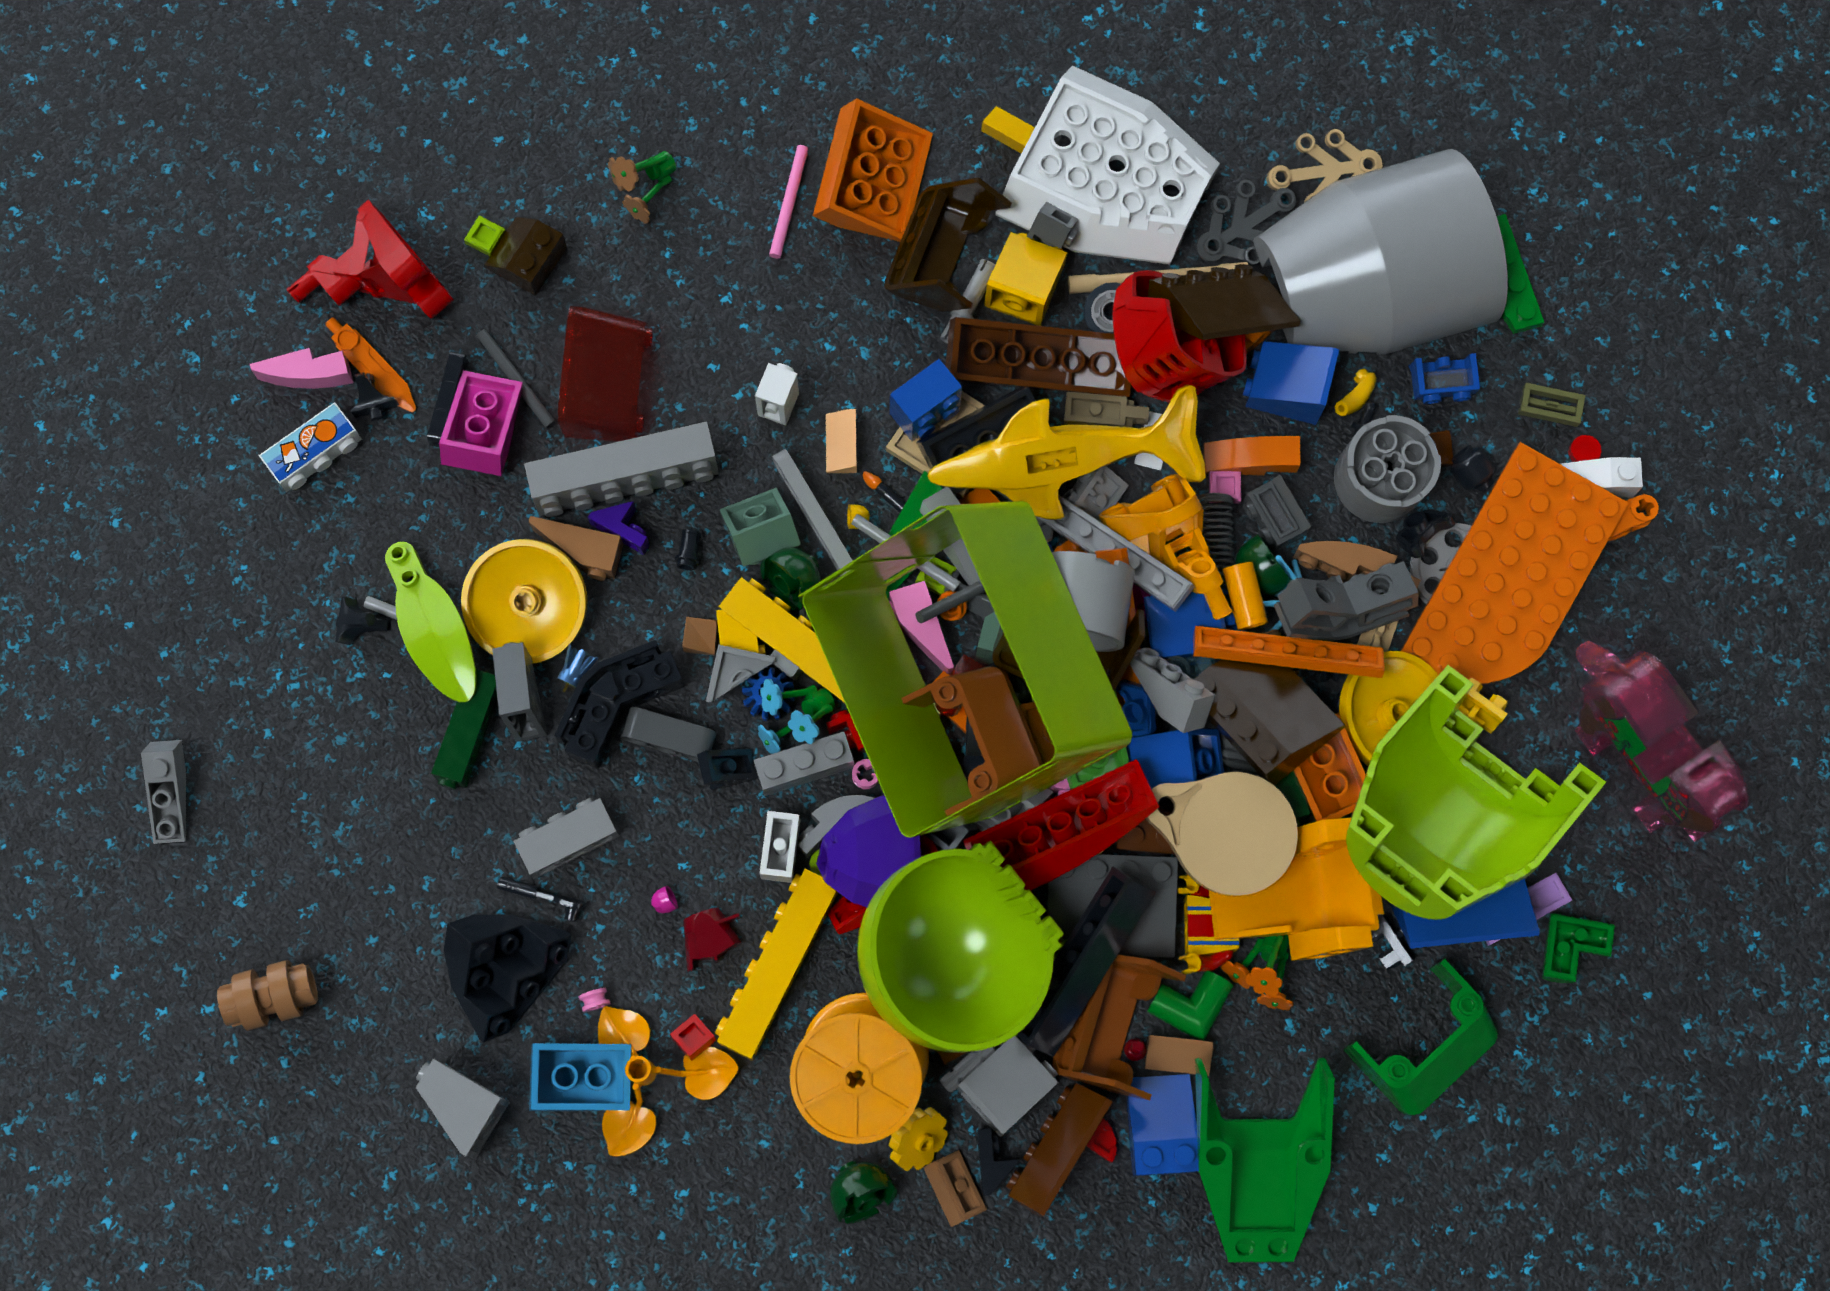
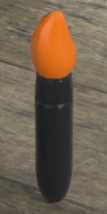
M864 471L863 479L868 487L876 490L883 499L900 513L906 502L890 487L882 483L880 477Z

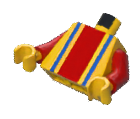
M1180 875L1179 878L1186 881V888H1177V892L1179 894H1191L1184 898L1185 955L1180 956L1179 960H1185L1188 963V969L1181 971V973L1187 975L1200 971H1214L1225 964L1226 961L1231 960L1233 952L1239 949V938L1215 940L1209 890L1197 884L1189 875Z

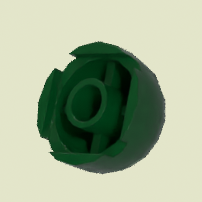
M1258 534L1240 547L1236 555L1235 564L1253 562L1261 596H1275L1287 588L1288 583L1291 581Z
M783 548L764 559L760 566L763 580L765 581L769 578L773 586L769 589L770 593L774 598L777 596L791 607L790 610H795L797 607L798 610L804 608L803 597H798V595L821 581L818 561L812 555L796 548Z
M856 1161L846 1163L840 1168V1173L835 1177L830 1186V1202L838 1221L841 1222L842 1218H844L846 1224L860 1222L876 1215L879 1211L874 1207L884 1201L888 1206L897 1196V1189L887 1172L875 1163L869 1162L857 1163Z

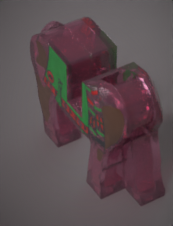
M1587 641L1576 648L1578 662L1593 679L1581 688L1584 693V704L1580 710L1579 725L1575 732L1593 756L1612 743L1615 745L1627 765L1650 794L1631 807L1650 833L1661 826L1674 825L1683 827L1695 842L1707 833L1716 830L1722 824L1721 818L1734 809L1743 811L1749 807V794L1744 775L1726 747L1718 740L1703 750L1685 727L1684 723L1699 714V712L1660 660L1646 651H1638L1622 662L1608 649L1592 641Z

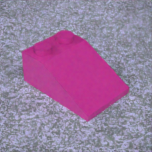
M462 371L439 442L442 465L502 476L510 449L523 382Z

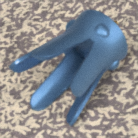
M569 644L564 667L557 677L558 680L566 683L563 692H566L569 685L576 688L580 678L593 666L598 657L589 656L583 662L585 651L582 649L578 651L576 648L571 650V645Z

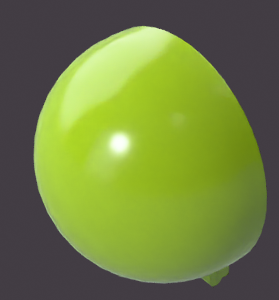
M992 841L987 842L983 846L981 843H978L970 850L950 849L930 853L904 865L880 886L870 900L863 915L858 935L857 958L859 973L866 994L878 1014L890 1027L903 1037L926 1048L943 1052H972L995 1047L1017 1035L1034 1018L1046 997L1053 971V954L1061 947L1058 940L1064 933L1050 915L1041 920L1040 916L1046 911L1030 890L1024 889L1026 884L1010 864L1003 868L999 866L1004 862L1005 858Z

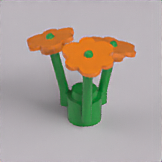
M1287 935L1268 936L1264 939L1258 938L1254 948L1241 964L1238 962L1233 964L1230 961H1226L1221 966V969L1229 975L1233 982L1239 983L1246 989L1252 986L1256 993L1261 994V997L1256 999L1257 1003L1266 1005L1268 1008H1278L1281 1010H1290L1293 1006V1002L1286 1000V995L1281 993L1285 965L1289 957L1287 952L1289 939ZM1261 952L1262 959L1267 962L1266 967L1262 969L1254 967L1250 973L1247 967L1258 953ZM1277 963H1278V968H1277V973H1276V971L1273 970V967H1274V964H1277Z

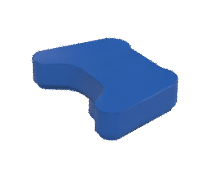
M1126 679L1121 680L1116 687V691L1125 700L1122 710L1131 728L1132 737L1153 734L1157 726L1155 707L1141 684Z

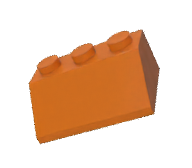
M1343 728L1293 770L1316 821L1338 819L1354 812L1366 776L1347 731Z

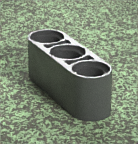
M631 707L621 738L637 745L699 762L697 754L706 750H712L717 732L652 711Z

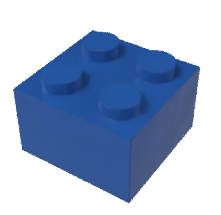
M938 359L890 394V415L911 441L918 437L923 439L935 430V425L941 420L948 421L960 411L959 407L961 406L962 386L944 363Z

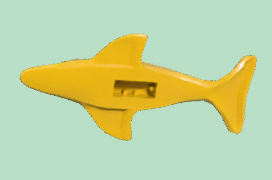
M1185 385L1177 389L1159 419L1152 426L1143 428L1103 425H1061L1050 427L1048 422L1049 399L1033 401L1011 417L997 439L983 442L961 455L941 462L930 469L928 473L929 481L939 486L996 490L1012 501H1025L1031 506L1036 517L1045 519H1062L1065 517L1058 497L1061 484L1141 453L1154 454L1167 463L1181 477L1186 478L1188 482H1202L1206 475L1205 462L1196 437L1198 405L1196 388L1193 385Z

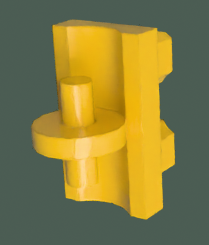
M1470 678L1469 681L1474 685L1458 710L1491 734L1508 714L1505 712L1507 701L1495 694L1488 700L1479 693L1483 687L1482 684Z

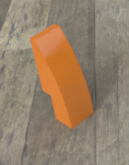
M1259 436L1204 443L1205 474H1209L1210 471L1241 472V475H1265L1266 472L1297 473L1300 467V436Z

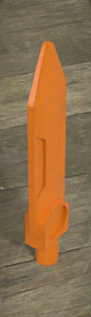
M335 317L330 318L325 326L334 334L331 339L336 344V348L339 351H343L349 362L360 373L373 374L375 387L378 392L388 397H394L399 403L398 407L409 412H415L416 405L409 386L356 329H352L348 324L342 326Z

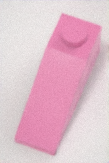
M925 581L890 591L889 603L902 632L942 671L952 675L954 673V665L937 616L922 624L917 621L915 616L916 612L933 604Z

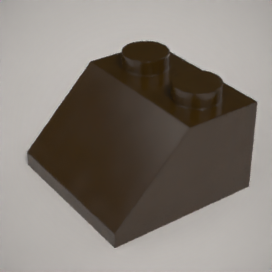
M515 217L484 264V267L536 296L567 249V245L561 232L537 219Z

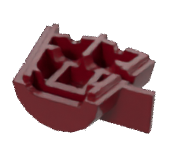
M717 907L698 912L683 920L687 973L694 971V961L714 959L717 963L720 956L741 943V940L729 924L741 919L739 913L726 918L720 908Z

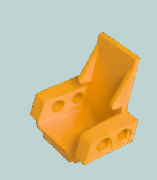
M1351 818L1325 819L1297 827L1298 841L1291 864L1275 883L1264 890L1241 896H1227L1209 891L1215 940L1288 935L1291 961L1322 959L1373 947L1371 930L1379 929L1378 915L1384 914L1382 896L1364 880L1349 855L1346 834Z

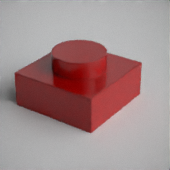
M695 1014L670 1033L671 1039L691 1061L716 1041L712 1032Z

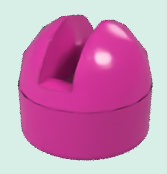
M669 886L662 887L653 893L651 904L658 913L665 914L678 909V902Z

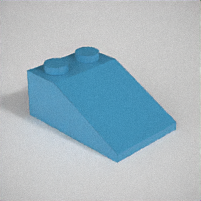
M533 1043L531 1045L529 1111L630 1110V1080L626 1076L625 1066L631 1057V1044Z

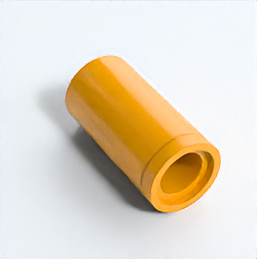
M1253 562L1240 563L1222 569L1237 630H1246L1267 624L1268 619Z

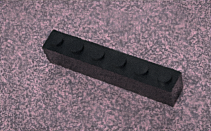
M1115 867L1111 868L1054 960L1050 985L1040 1009L1027 1026L1017 1034L1024 1043L1036 1050L1055 1056L1156 894L1155 891L1138 878Z

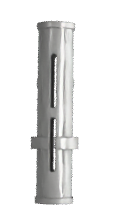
M985 259L980 260L974 275L963 293V296L973 303L971 309L953 310L950 312V319L955 317L974 319L973 314L986 291L987 282L995 267L994 263L988 260L986 262ZM950 320L940 336V339L948 344Z

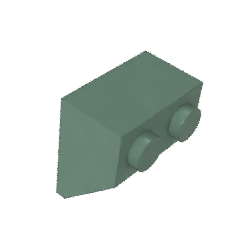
M777 488L719 509L743 567L759 564L765 558L783 548H794L801 545L791 514Z

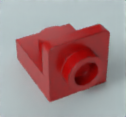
M843 710L830 717L831 721L826 723L829 734L847 727L848 730L844 732L849 748H856L858 755L866 753L850 713L847 710Z

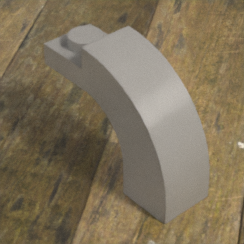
M848 795L833 799L818 807L811 813L812 819L818 825L815 828L810 825L798 837L801 841L798 844L799 851L809 858L821 846L822 839L848 810L875 798L865 795Z

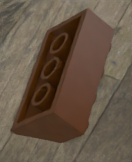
M1078 1083L1074 1084L1072 1089L1067 1086L1065 1087L1056 1102L1061 1105L1056 1116L1054 1117L1049 1114L1039 1130L1044 1133V1136L1038 1145L1034 1142L1031 1143L1022 1158L1027 1161L1021 1173L1015 1170L1005 1186L1010 1189L1007 1197L1039 1217H1044L1112 1104V1101Z

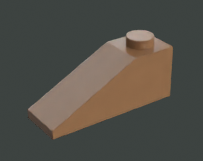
M530 516L529 524L532 530L550 545L564 552L583 572L588 573V577L604 581L606 577L615 578L623 548L621 536Z

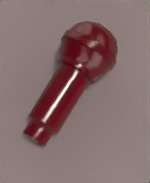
M1130 1039L1124 1046V1053L1129 1060L1139 1061L1146 1054V1045L1140 1039Z

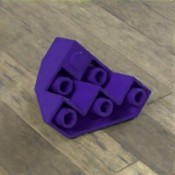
M881 795L848 810L823 837L816 864L826 884L852 903L867 907L876 891L894 872L921 857L920 835L909 838L900 832L885 795Z

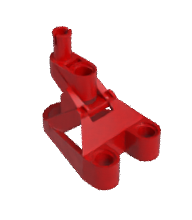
M369 199L357 209L359 213L356 217L353 246L338 259L319 255L307 265L309 271L290 287L286 288L299 304L321 285L339 306L358 291L371 294L375 298L386 297L417 304L430 319H433L454 301L445 287ZM370 241L374 249L373 260L370 259L365 263Z

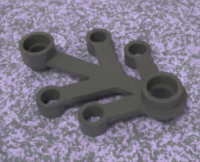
M1250 180L1239 182L1235 187L1237 196L1230 228L1222 233L1223 215L1230 209L1231 202L1225 195L1217 196L1211 202L1212 215L1208 232L1202 234L1196 243L1198 255L1208 262L1217 261L1222 256L1248 262L1250 266L1259 263L1260 260L1255 246L1245 250L1227 243L1235 238L1253 242V239L1264 231L1252 229V227L1276 212L1284 214L1292 210L1296 204L1294 192L1288 188H1281L1271 195L1268 204L1245 218L1248 200L1255 192V185ZM1242 185L1249 187V194L1242 193ZM1282 195H1286L1289 198L1288 205L1282 203ZM1217 200L1224 202V210L1218 209L1216 205ZM1209 241H1213L1216 244L1215 251L1209 250ZM1249 251H1253L1256 254L1255 261H1251L1248 258Z

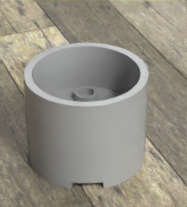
M1388 415L1363 425L1342 451L1336 462L1334 484L1343 505L1355 516L1374 523L1393 522L1408 515L1433 489L1440 474L1441 456L1438 454L1436 445L1429 435L1430 432L1420 423L1397 415ZM1387 461H1390V462L1393 463V464H1392L1393 471H1389V470L1387 469V468H1388V464L1386 463Z
M1075 551L1052 552L1096 652H1110L1122 649L1125 643L1135 574L1134 568L1120 560L1114 561V565H1112L1107 560L1096 558V554Z

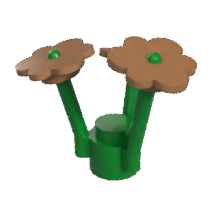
M662 151L636 164L631 159L625 160L622 156L618 157L616 161L613 157H610L608 168L614 184L617 185L620 191H624V188L627 191L634 190L635 182L639 180L637 172L645 170L651 180L657 179L659 181L642 199L626 195L624 197L625 200L622 202L623 206L630 211L635 219H639L647 224L650 221L647 203L663 186L672 182L670 175L676 171V163L673 157L668 152Z

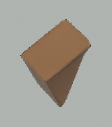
M686 617L682 645L683 651L715 656L718 635L717 620Z

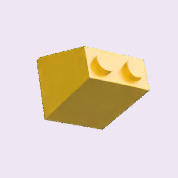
M1010 232L987 282L984 306L1041 326L1063 271L1067 252L1063 251L1062 248L1051 247L1037 242L1034 238L1030 239L1027 237L1028 234Z

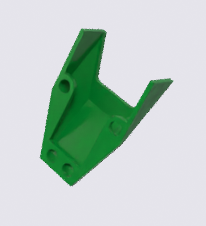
M1195 1058L1198 1170L1228 1262H1294L1330 1173L1335 1083L1333 1073L1326 1059L1318 1058L1297 1112L1292 1118L1225 1119L1220 1115L1202 1058Z

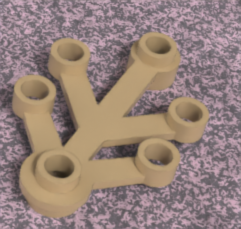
M1333 129L1326 134L1325 144L1329 148H1337L1351 160L1339 162L1315 144V139L1311 134L1305 133L1296 140L1297 150L1307 153L1322 165L1289 170L1286 166L1278 165L1268 172L1266 180L1268 186L1277 191L1281 188H1287L1291 182L1324 177L1314 193L1305 198V203L1328 185L1337 181L1343 174L1353 173L1352 176L1382 168V159L1373 150L1359 151L1345 140L1342 131ZM1331 134H1336L1339 137L1338 144H1333L1330 141ZM1302 138H1306L1310 141L1309 148H1303L1301 146ZM1365 159L1372 161V169L1364 167L1363 162ZM1277 172L1284 173V182L1277 181Z

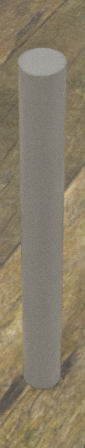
M859 514L851 522L853 526L879 543L891 537V535ZM930 561L917 567L952 592H955L961 583Z

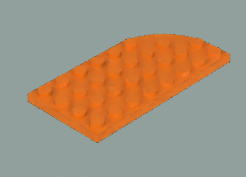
M1519 442L1400 651L1419 657L1429 664L1438 675L1449 665L1468 680L1473 678L1482 685L1498 682L1522 672L1537 661L1547 650L1629 502Z

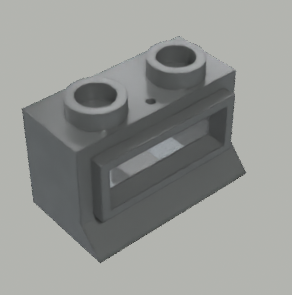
M1280 474L1271 481L1248 492L1244 498L1245 503L1243 507L1247 516L1251 520L1255 519L1260 528L1259 535L1266 546L1270 545L1274 552L1306 536L1311 528L1306 516Z

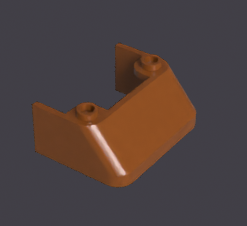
M989 666L943 677L901 698L903 704L923 708L935 702L945 709H954L963 705L985 763L975 767L968 776V787L972 798L946 809V816L952 815L1044 765L1010 678L1001 668Z
M1117 955L1059 1050L1053 1056L1052 1066L1058 1075L1116 1094L1150 1101L1152 1094L1131 1086L1133 1070L1130 1064L1120 1061L1121 1053L1137 1000L1147 1001L1152 999L1159 990L1162 978L1185 982L1186 975L1150 959Z

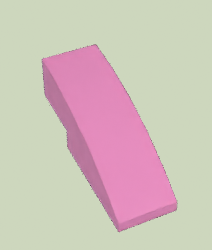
M306 348L250 364L251 370L258 380L274 385L317 389L354 383L349 362L343 351L316 358L311 349Z

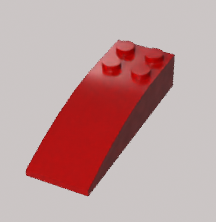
M1136 759L963 840L966 850H970L978 843H981L983 846L987 842L992 841L1005 858L1004 862L999 866L1003 868L1010 864L1026 884L1024 889L1031 891L1080 866L1108 848L1157 810L1159 804Z

